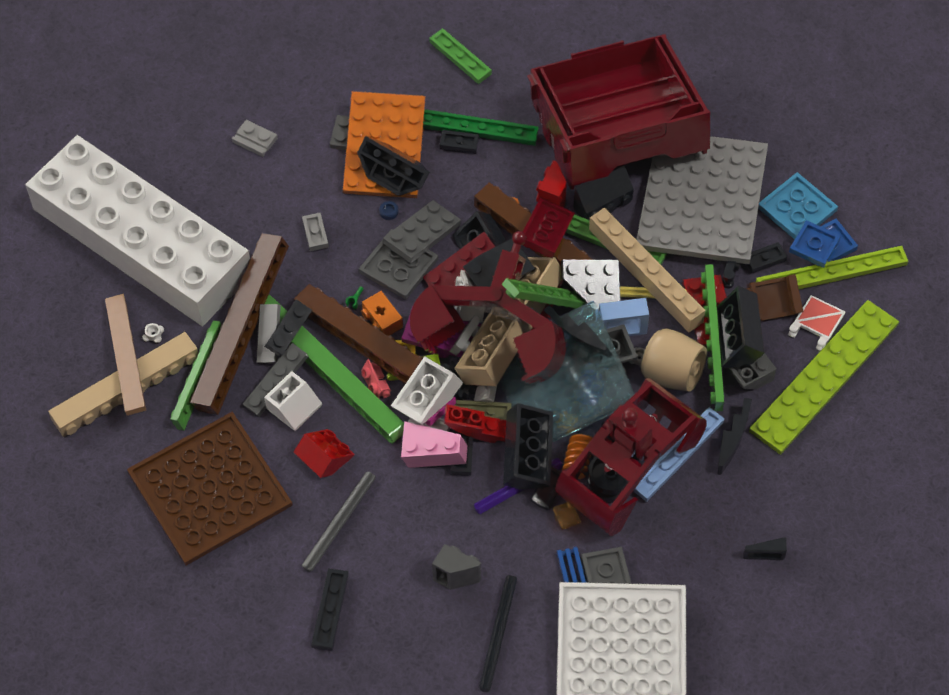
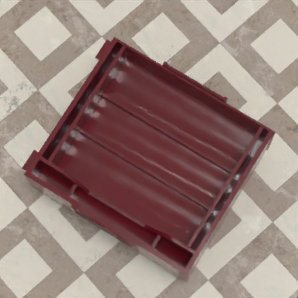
M665 34L624 44V41L621 40L620 42L582 52L571 53V59L530 69L531 74L527 75L530 82L531 99L533 100L536 112H539L544 137L549 147L552 146L554 149L555 159L570 190L574 189V185L609 176L616 166L660 154H666L672 158L700 151L702 154H707V149H710V111L705 106Z

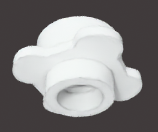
M154 323L146 325L143 340L159 343L162 340L161 334L164 332L163 326Z

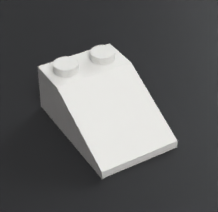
M424 356L391 406L422 425L454 397L463 382L454 373Z

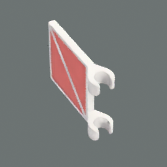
M811 295L803 307V312L799 313L796 320L790 326L788 335L795 338L801 327L820 337L816 349L821 351L827 345L845 315V311Z

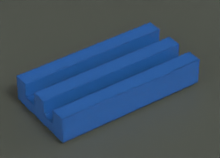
M573 547L571 550L567 548L565 551L557 550L563 581L569 583L563 556H566L573 583H578L571 555L574 554L581 583H586L578 548Z

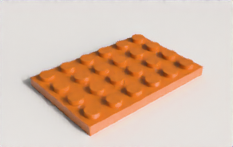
M352 91L343 194L418 198V190L398 196L368 179L357 151L365 136H369L389 144L420 162L425 96Z

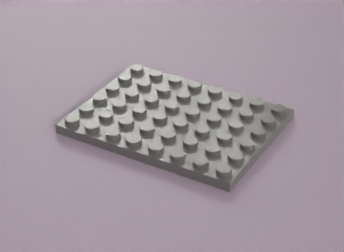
M710 136V149H707V154H702L700 151L678 158H672L666 154L653 156L637 241L647 251L750 264L768 143Z

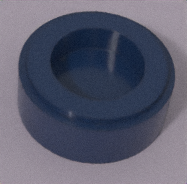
M387 201L381 204L379 211L383 219L393 220L398 216V206L396 203Z

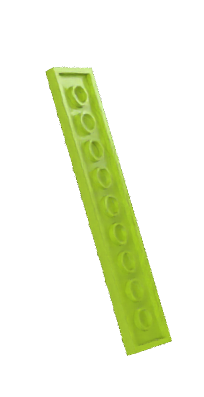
M867 300L750 427L749 432L781 455L898 326L899 321Z

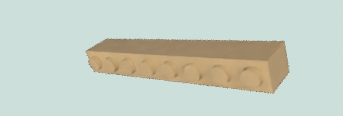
M606 208L590 217L589 230L688 332H691L704 322L705 309Z
M186 332L137 359L143 392L148 387L159 384L167 376L178 373L184 366L193 364L197 359L198 349ZM118 371L48 411L51 420L63 437L75 433L78 428L85 424H91L95 418L102 414H108L119 404H124Z

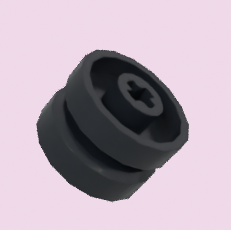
M595 456L589 466V490L604 502L613 503L629 481L614 470L606 472L604 470L605 463Z

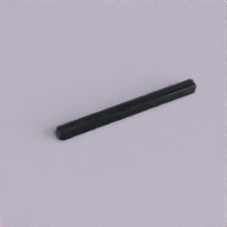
M512 575L506 576L479 685V690L483 692H490L517 582V577Z

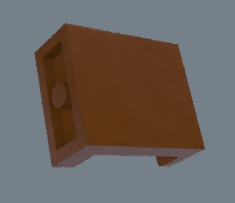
M796 274L755 283L751 282L745 288L757 294L761 321L803 312Z

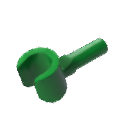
M362 286L358 288L354 296H349L346 299L347 307L350 302H355L353 309H357V300L364 289Z

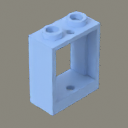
M646 298L600 303L599 311H596V332L625 325L629 336L647 334L649 310Z

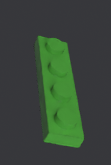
M443 28L430 37V43L476 83L480 84L492 75V70Z

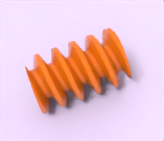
M575 434L569 438L568 451L565 455L566 458L564 459L562 471L574 463L592 440V437L584 434ZM589 458L578 479L585 478L583 473L588 472Z

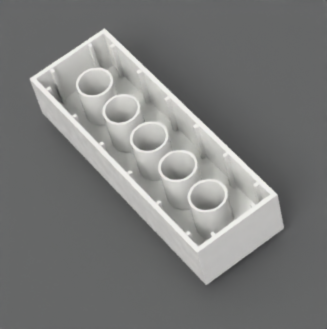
M78 135L25 184L35 211L202 327L236 293L241 284L242 276L249 265L250 256L248 249Z

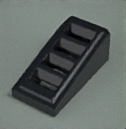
M786 538L745 546L743 558L784 560L787 552Z

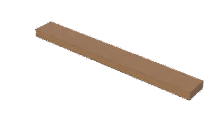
M120 294L106 298L105 302L125 413L128 416L146 411V405L125 296Z

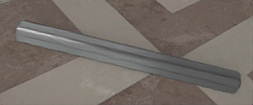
M366 472L302 564L306 571H313L376 479L374 474Z

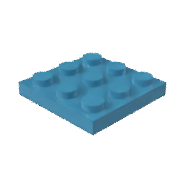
M797 172L759 202L758 209L795 239L806 220L819 226L838 210V206Z

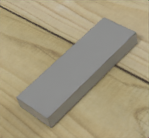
M279 304L260 305L257 363L277 362L278 355L264 346L280 324L281 305Z

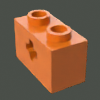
M382 291L362 301L363 310H361V313L365 320H370L372 326H377L385 335L389 336L403 328V318Z

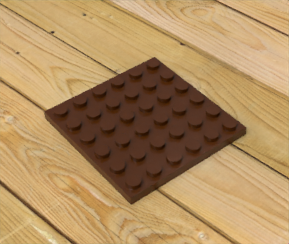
M233 412L127 469L129 476L185 566L293 506L289 496Z

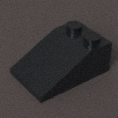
M512 239L480 254L463 266L476 286H491L502 249L511 252L513 247ZM520 248L519 255L526 259L519 280L535 270Z

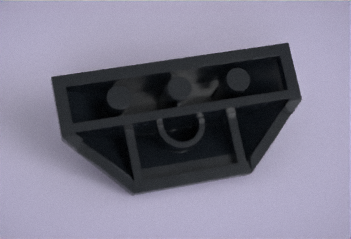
M365 136L357 151L366 177L398 196L422 189L430 173L417 160L389 144L369 136Z

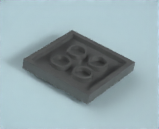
M382 240L361 265L359 273L407 300L423 280V277L438 261L439 257L434 252L428 250L410 263L384 245Z

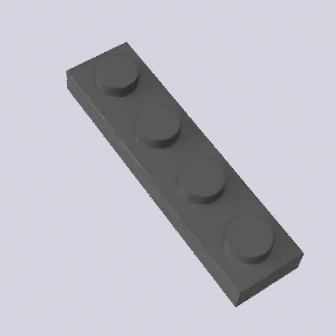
M292 343L245 400L243 405L260 417L266 410L264 397L291 371L296 373L309 357L308 354Z

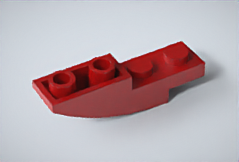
M446 404L444 424L478 440L495 443L497 440L505 442L506 420L484 416L485 412Z

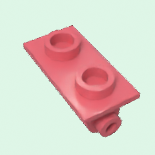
M367 359L361 374L368 385V389L378 398L380 396H383V398L389 397L391 389L387 381L379 380L384 378L381 367Z

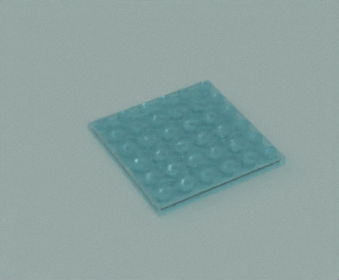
M594 301L567 314L578 326L585 321L613 354L612 357L609 358L590 350L564 332L566 341L565 358L561 368L553 377L541 383L538 381L531 385L526 383V381H522L521 378L527 375L525 372L526 368L523 367L522 359L519 358L520 354L516 353L500 379L508 403H512L511 408L515 404L520 403L553 412L552 443L613 414L620 405L623 406L635 394Z

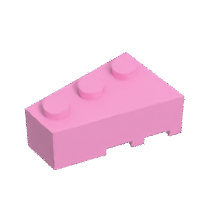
M404 421L401 458L408 468L466 464L467 444L459 434Z

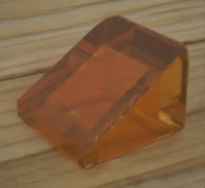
M568 502L553 508L555 520L562 530L581 523L575 508Z

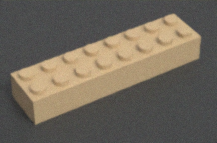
M527 257L535 270L520 281L557 288L561 281V267L556 258ZM515 298L526 306L533 308L539 314H541L547 304ZM493 307L495 311H499L500 316L495 315V311L494 314H488L454 368L465 385L497 386L518 351L515 348L516 344L513 343V338L530 331L533 326L519 319V317L517 321H514V317L513 320L507 318L508 314L506 316V313L504 315V312L502 314V311ZM500 308V309H502V310H504V311L510 313V315L512 314L511 312H509V311H507V310H505V309H503V308Z

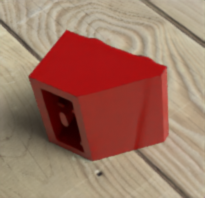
M553 160L551 166H547L543 181H539L536 191H538L536 202L541 197L564 207L566 203L567 181L557 161Z
M328 429L305 433L294 450V453L320 478L333 475L355 455L347 444L341 442L336 437V434Z

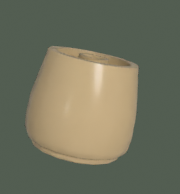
M670 329L658 330L653 334L646 346L641 363L642 374L645 379L650 378L662 387L690 392L697 385L704 370L707 349L680 332Z

